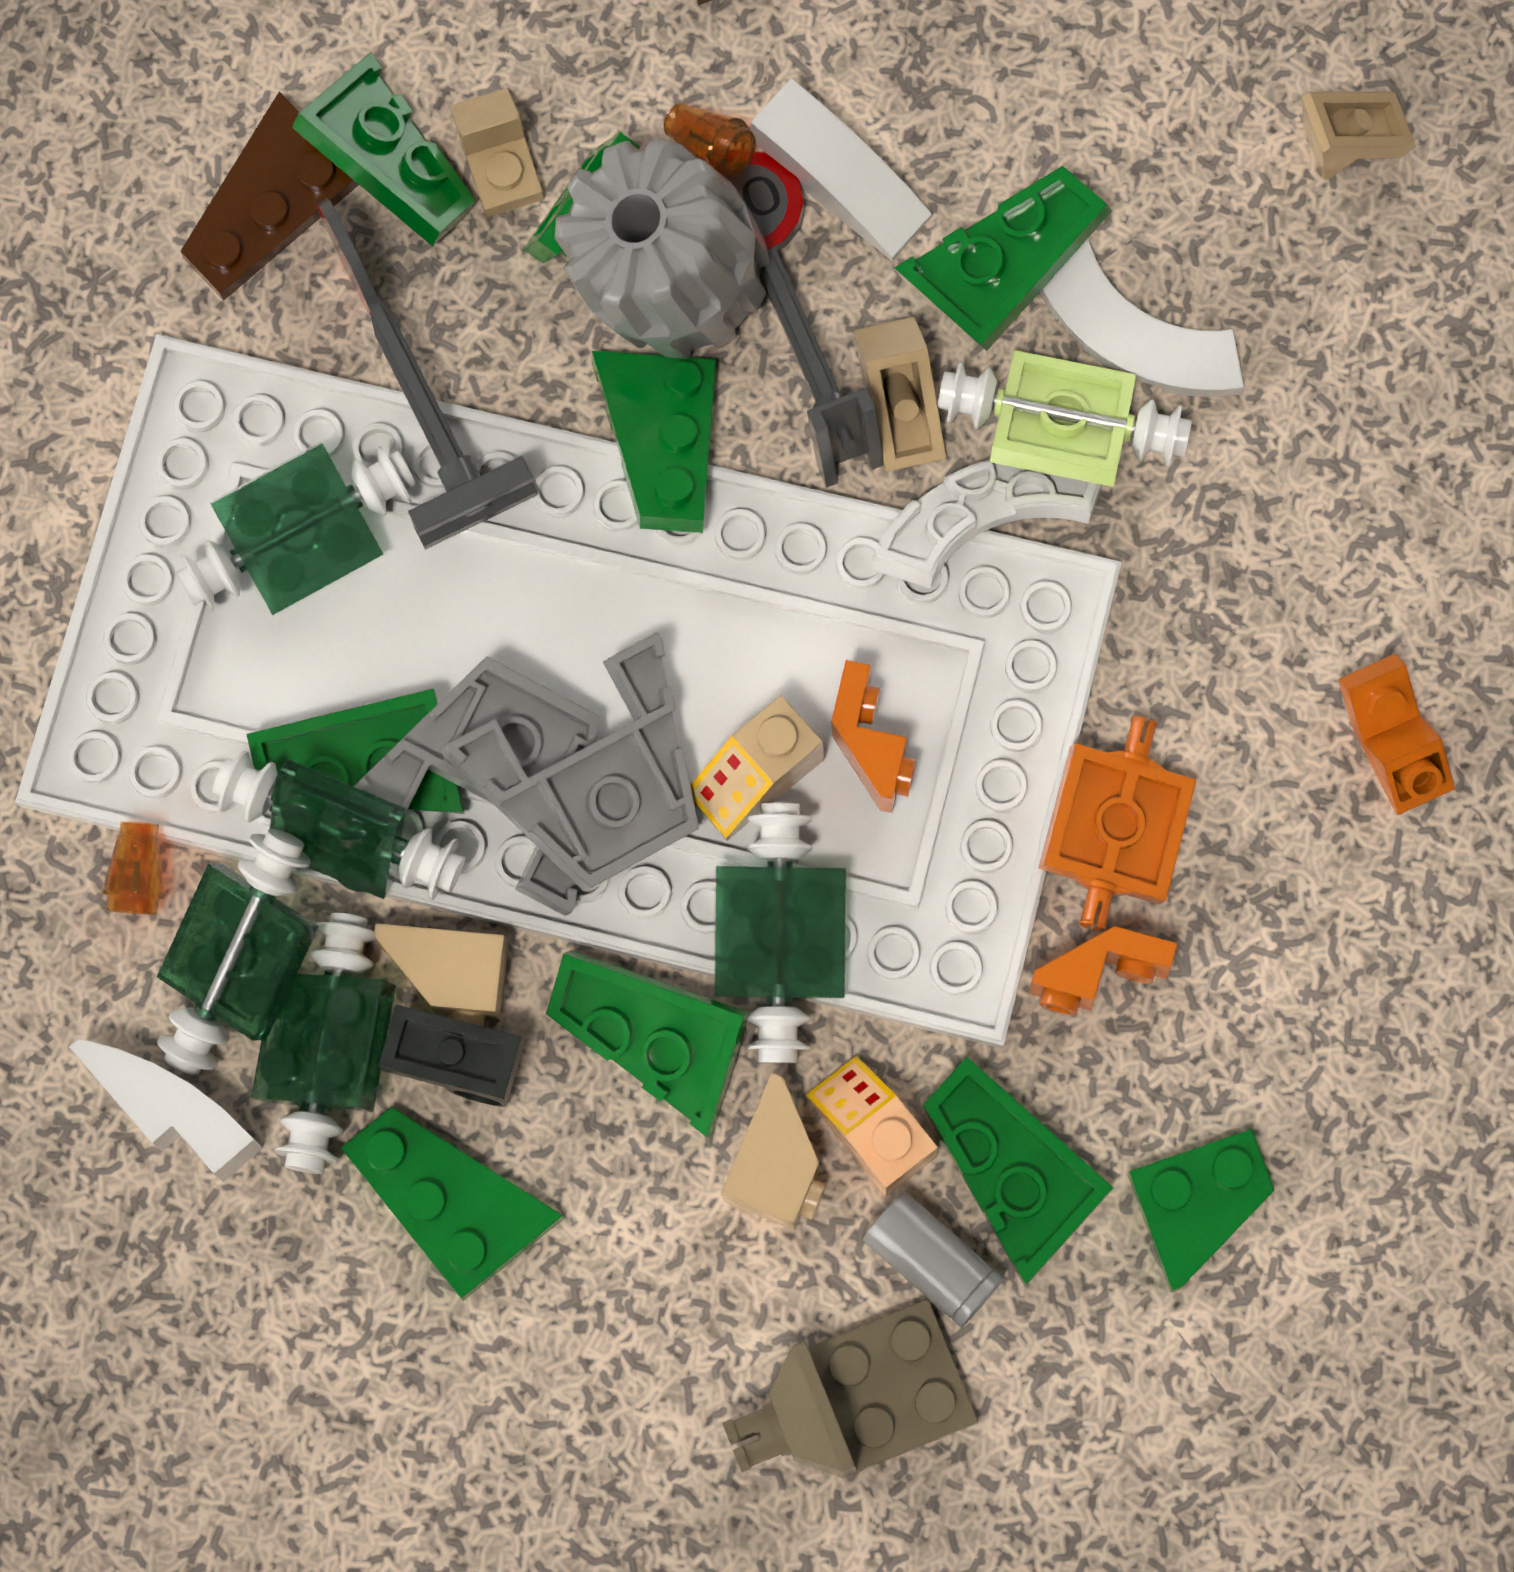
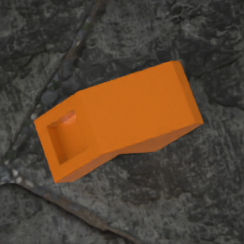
M1396 653L1338 679L1351 726L1397 815L1455 790L1442 740L1420 716L1406 664Z
M846 660L831 720L832 737L879 810L892 813L896 795L909 796L916 759L905 757L907 737L860 727L861 723L873 724L880 687L870 685L871 665Z
M1114 926L1036 969L1033 974L1029 994L1041 997L1039 1005L1056 1013L1075 1016L1077 1015L1078 1008L1091 1011L1105 962L1117 965L1115 974L1134 982L1152 984L1154 976L1167 979L1178 943Z

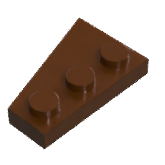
M280 91L180 251L185 261L223 301L321 218L317 202L328 197L332 205L335 206L359 186L358 183L292 128L299 111Z

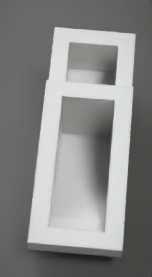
M792 78L751 121L752 142L795 175L800 181L801 189L891 261L895 259L932 217V213L912 190L865 142Z
M80 1038L69 1046L146 1137L162 1152L182 1136L208 1168L224 1182L263 1148L221 1106L192 1084L157 1064L120 1049Z

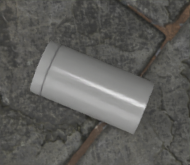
M906 1191L898 1196L883 1212L862 1240L961 1328L975 1315L1004 1280L1003 1276Z

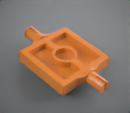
M1131 717V725L1124 751L1104 752L1078 743L1073 744L1069 748L1038 869L1074 879L1081 886L1088 889L1079 925L1084 928L1092 926L1091 930L1105 931L1113 896L1128 895L1158 905L1166 901L1196 784V779L1167 771L1154 760L1148 758L1158 723L1151 719L1145 722V717Z

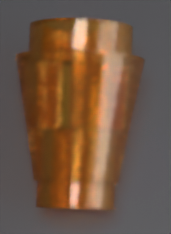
M678 103L670 109L664 121V132L668 137L681 144L696 158L706 161L721 175L735 176L741 173L753 157L756 146L755 136L748 130L745 121L740 118L689 106L685 103Z
M120 821V831L117 834L101 894L107 895V911L148 915L158 914L159 899H165L160 838L158 837L159 824Z

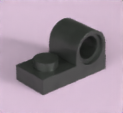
M396 1004L378 1067L384 1072L446 1087L449 1092L469 1100L492 1106L506 1107L524 1047V1040L522 1036Z

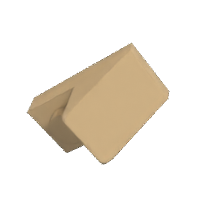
M508 88L450 105L485 217L488 218L544 200L543 191L524 137L521 119Z
M1309 92L1302 97L1304 130L1323 180H1329L1357 159L1401 158L1416 147L1396 92Z

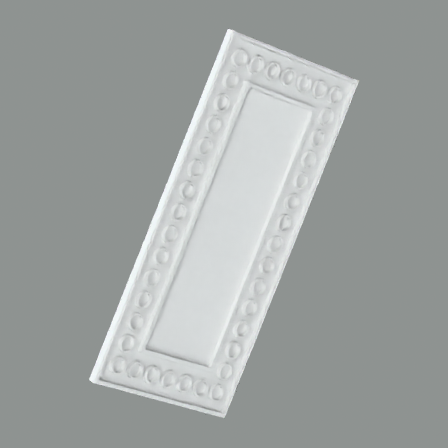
M156 334L15 800L18 806L239 861L244 859L255 860L258 850L250 843L249 839L252 834L266 835L268 829H278L301 840L304 843L302 852L311 860L309 867H294L292 874L772 992L773 860L760 859L748 850V845L761 839V827L752 822H749L726 841L695 806L698 830L589 890L583 891L575 883V889H578L576 905L572 913L564 916L515 890L536 845L496 806L460 786L458 788L465 814L407 810L401 823L396 827L354 805L299 801L404 846L408 845L414 835L427 827L432 829V843L444 848L453 839H457L459 843L456 853L465 857L461 874L450 893L441 889L433 900L429 898L428 883L417 879L408 888L402 887L399 874V865L402 858L273 804L270 805L264 815L249 823L245 821L244 806L234 802L224 812L220 811L218 808L220 796L212 793L216 775L226 758L236 760L242 751L249 752V766L254 768L246 735L248 733L429 689L435 690L439 703L487 656L600 716L596 740L598 741L633 722V717L603 661L658 632L663 641L665 651L662 662L667 687L672 688L676 708L672 714L679 749H684L690 785L727 740L780 695L786 699L823 741L824 761L773 802L800 804V815L812 817L811 822L799 827V840L811 845L812 850L799 860H786L785 995L1003 1049L1046 871L1038 869L1069 748L1073 744L1078 743L1122 562L986 530L967 541L955 551L937 574L932 587L928 588L871 570L872 557L881 538L902 510L709 464L703 533L640 529L621 466V456L616 442L438 400L436 401L463 455L472 457L480 475L523 456L534 478L532 483L538 495L425 550L414 529L408 511L446 493V490L437 474L441 467L403 392ZM379 446L384 449L387 456L396 451L400 453L416 482L414 486L406 489L411 502L408 503L398 495H395L386 500V515L382 516L369 510L362 499L236 568L242 580L238 597L224 589L214 595V610L211 611L206 600L195 606L193 605L176 574L177 571L186 567L181 557L182 554L196 562L206 556V541L209 540L223 546L228 556L231 557L354 490L356 487L351 479V470L355 459L364 466L369 467L378 462ZM846 660L871 665L870 685L880 687L873 724L861 723L860 727L907 737L905 757L916 759L909 796L896 795L892 813L879 810L832 737L831 720Z

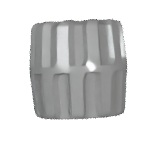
M653 139L643 151H639L629 141L620 142L604 149L602 166L592 173L580 169L576 172L567 185V189L573 198V203L568 214L556 217L555 239L569 259V262L563 269L592 313L636 347L644 348L648 344L663 356L669 358H689L691 350L711 344L720 349L737 338L735 329L750 312L758 313L765 297L766 291L760 283L761 267L769 265L770 260L766 241L749 208L732 183L706 161L696 158L681 144L664 139Z

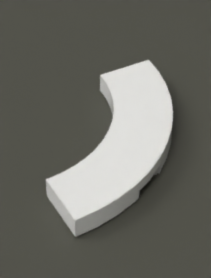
M1089 238L1039 292L1056 320L1059 319L1066 330L1083 346L1085 352L1109 369L1137 374L1136 379L1162 387V391L1200 397H1223L1243 394L1244 383L1233 329L1207 331L1182 328L1163 322L1141 311L1126 300L1104 275L1092 251Z
M990 460L965 467L944 477L942 484L923 495L918 501L912 500L901 511L881 538L872 557L871 570L931 588L937 574L955 551L978 534L1007 522L1030 518H1060L1089 524L1102 485L991 463Z

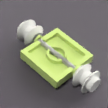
M1014 350L1006 388H999L998 394H995L997 380L991 367H987L980 377L977 378L967 376L963 362L959 361L956 373L944 372L937 405L939 409L949 410L947 423H951L958 413L969 414L972 416L975 429L980 428L990 419L992 407H995L994 415L999 416L991 451V463L1114 487L1123 441L1129 442L1131 434L1134 435L1132 449L1139 462H1142L1150 451L1163 453L1165 465L1170 467L1172 455L1185 457L1192 420L1180 418L1182 405H1179L1171 416L1158 414L1155 401L1152 399L1139 410L1137 422H1134L1135 415H1130L1129 410L1137 374Z

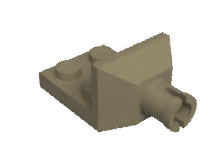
M928 1299L813 1346L807 1347L805 1341L793 1345L768 1393L771 1403L762 1406L763 1409L738 1419L722 1422L731 1445L756 1435L761 1436L756 1441L733 1449L741 1472L750 1470L752 1466L776 1456H784L791 1453L795 1462L841 1478L848 1477L978 1424L977 1417Z

